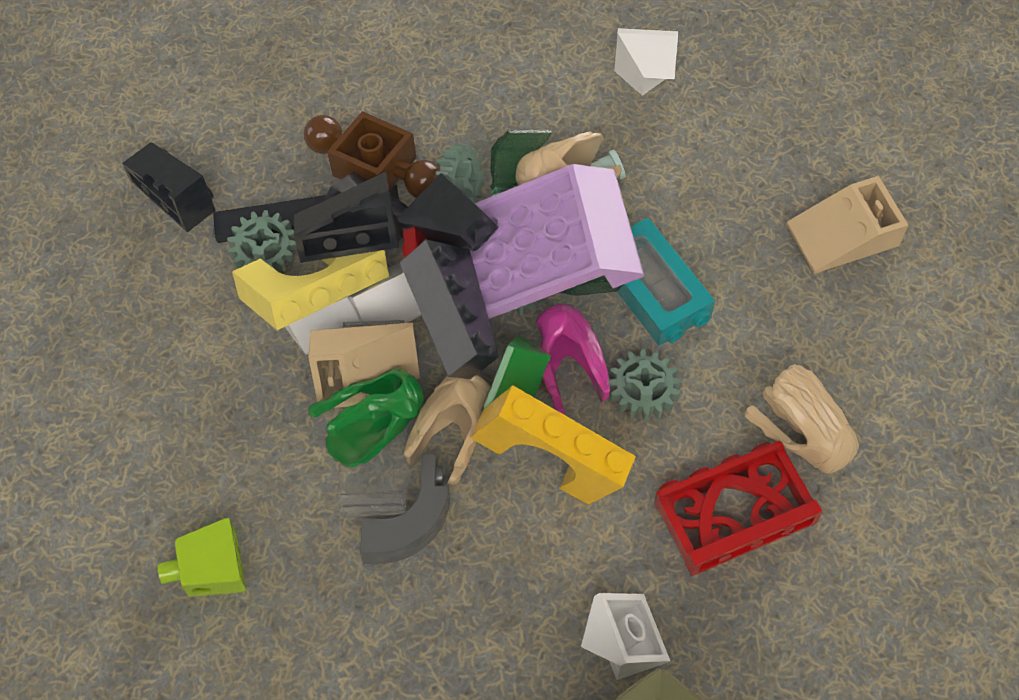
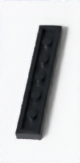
M396 184L389 192L390 195L399 200ZM326 195L213 212L215 239L217 243L228 242V237H235L231 230L232 226L240 228L242 226L240 218L243 217L247 221L250 220L251 212L253 211L257 214V217H262L264 210H268L270 218L279 213L282 222L289 220L292 227L291 230H294V215L323 202Z

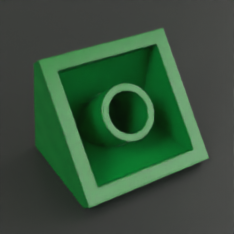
M518 335L506 348L483 409L512 385L535 397L551 355L525 337Z

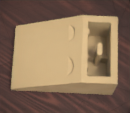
M879 176L845 187L786 223L813 274L898 247L908 228V223Z
M413 322L311 331L308 357L317 402L327 399L337 390L360 381L373 380L397 367L407 370L415 379L420 378ZM360 392L334 408L355 405L366 396H369V394Z

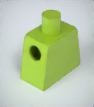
M230 517L177 538L175 540L177 559L158 563L157 565L161 583L167 584L180 580L182 588L189 597L247 591L237 533Z

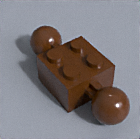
M363 111L343 134L340 124L334 118L327 115H318L311 118L304 128V140L307 146L316 153L328 154L332 176L340 180L353 171L366 180L386 172L389 191L401 179L404 180L407 191L417 198L437 178V175H435L436 171H440V167L432 161L419 160L414 162L417 157L413 133Z

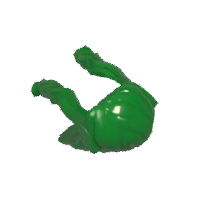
M397 367L373 380L353 383L346 388L333 392L327 399L320 400L308 407V415L316 418L360 392L369 394L359 403L343 409L334 419L328 422L326 426L328 437L325 438L328 454L332 456L334 461L340 462L346 467H355L368 463L417 416L424 403V394L417 379L411 373H408L407 370Z

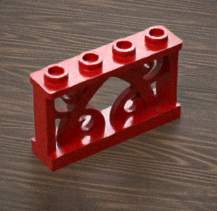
M781 441L773 444L769 442L761 443L754 447L751 453L741 457L738 454L729 456L719 466L708 469V467L700 468L694 471L690 478L677 482V480L668 481L659 487L654 500V504L671 533L691 577L817 524L823 512L817 500H813L784 450V445ZM766 464L775 466L781 474V480L778 485L773 489L767 486L772 477L771 471L769 475L763 477L757 473L759 467ZM747 472V477L739 476ZM786 486L790 489L799 507L795 508L780 494ZM725 488L743 491L759 498L751 510V527L744 529L741 524L728 517H712L715 504ZM708 489L706 496L704 497V495L700 491ZM683 498L692 499L694 506L690 508L684 507L683 509L690 515L700 514L699 519L686 520L679 517L674 509L675 503ZM766 503L770 505L765 511H769L773 515L768 520L761 518L759 515V510ZM712 526H727L731 531V535L723 538L718 533L721 527L712 529ZM698 528L699 549L694 550L684 529Z

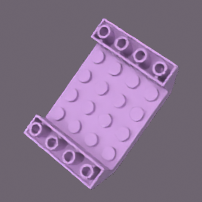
M571 164L475 203L499 227L477 251L470 250L489 319L605 275L612 288L644 277L617 176L612 169Z

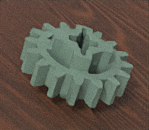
M450 145V150L443 151L445 159L438 160L441 169L436 171L435 175L438 176L442 173L470 200L477 203L476 198H482L480 187L485 186L483 181L485 170L480 169L483 160L482 158H476L478 150L472 149L471 145Z
M264 210L262 217H257V214L253 211L251 212L250 220L247 221L243 217L240 218L242 224L240 228L232 226L231 230L235 237H228L227 239L231 247L228 249L231 259H234L233 261L238 269L258 259H262L272 268H279L285 271L284 262L294 261L293 254L291 253L297 251L294 230H291L292 227L289 220L282 222L279 213L270 218L268 210ZM243 251H246L247 255H253L254 258L250 259L243 253Z
M641 349L640 356L635 357L630 351L627 355V361L618 358L616 368H611L609 378L611 380H609L610 391H612L610 400L612 403L620 401L618 408L620 413L629 409L631 419H634L637 413L642 414L644 421H648L650 413H653L659 419L662 415V408L670 412L673 408V402H678L680 394L678 390L681 387V379L676 378L678 368H668L670 359L667 357L660 361L657 351L651 357L647 356L645 349ZM656 396H661L660 398L652 401Z

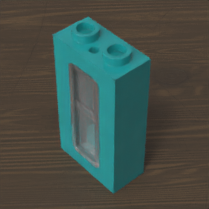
M649 217L631 226L644 277L615 287V290L658 346L667 341L673 343L679 340L685 331L691 327L700 328L710 321L715 300Z

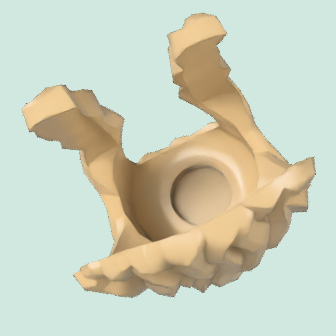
M589 131L531 151L518 162L515 174L518 186L571 164L589 166L595 158L601 142L604 141V137L601 133ZM617 165L613 168H606L614 170L617 177L622 172L620 165Z
M790 365L789 368L782 371L775 379L773 387L769 386L763 390V398L779 418L786 420L795 432L805 436L807 444L793 442L755 406L748 407L745 412V417L760 427L767 437L776 442L781 441L784 449L800 455L813 465L814 468H818L821 473L826 475L838 472L847 466L858 452L859 443L851 425H849L843 411L833 401L831 395L826 391L816 375L800 365Z
M478 375L472 379L446 376L434 389V393L427 399L419 411L405 446L404 456L409 465H414L433 435L454 422L459 426L464 444L447 484L455 485L460 481L477 443L470 436L481 416V408L485 405L491 389L484 379Z

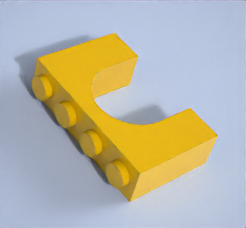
M513 385L483 409L470 436L472 440L499 455L514 445L523 444L541 448L558 456L569 465L559 489L589 505L623 488L636 458L635 455Z

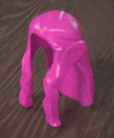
M556 304L545 309L538 316L536 322L542 334V341L539 347L551 355L542 378L547 392L553 401V408L566 415L555 373L562 359L567 356L574 358L588 373L600 401L607 400L610 392L607 366L603 357V351L595 333L591 330L590 323L587 322L579 310L568 304Z

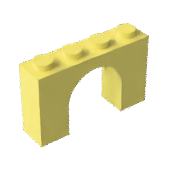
M381 250L323 259L322 261L329 265L327 268L302 276L281 274L262 259L232 271L239 299L276 330H279L389 277L385 251Z

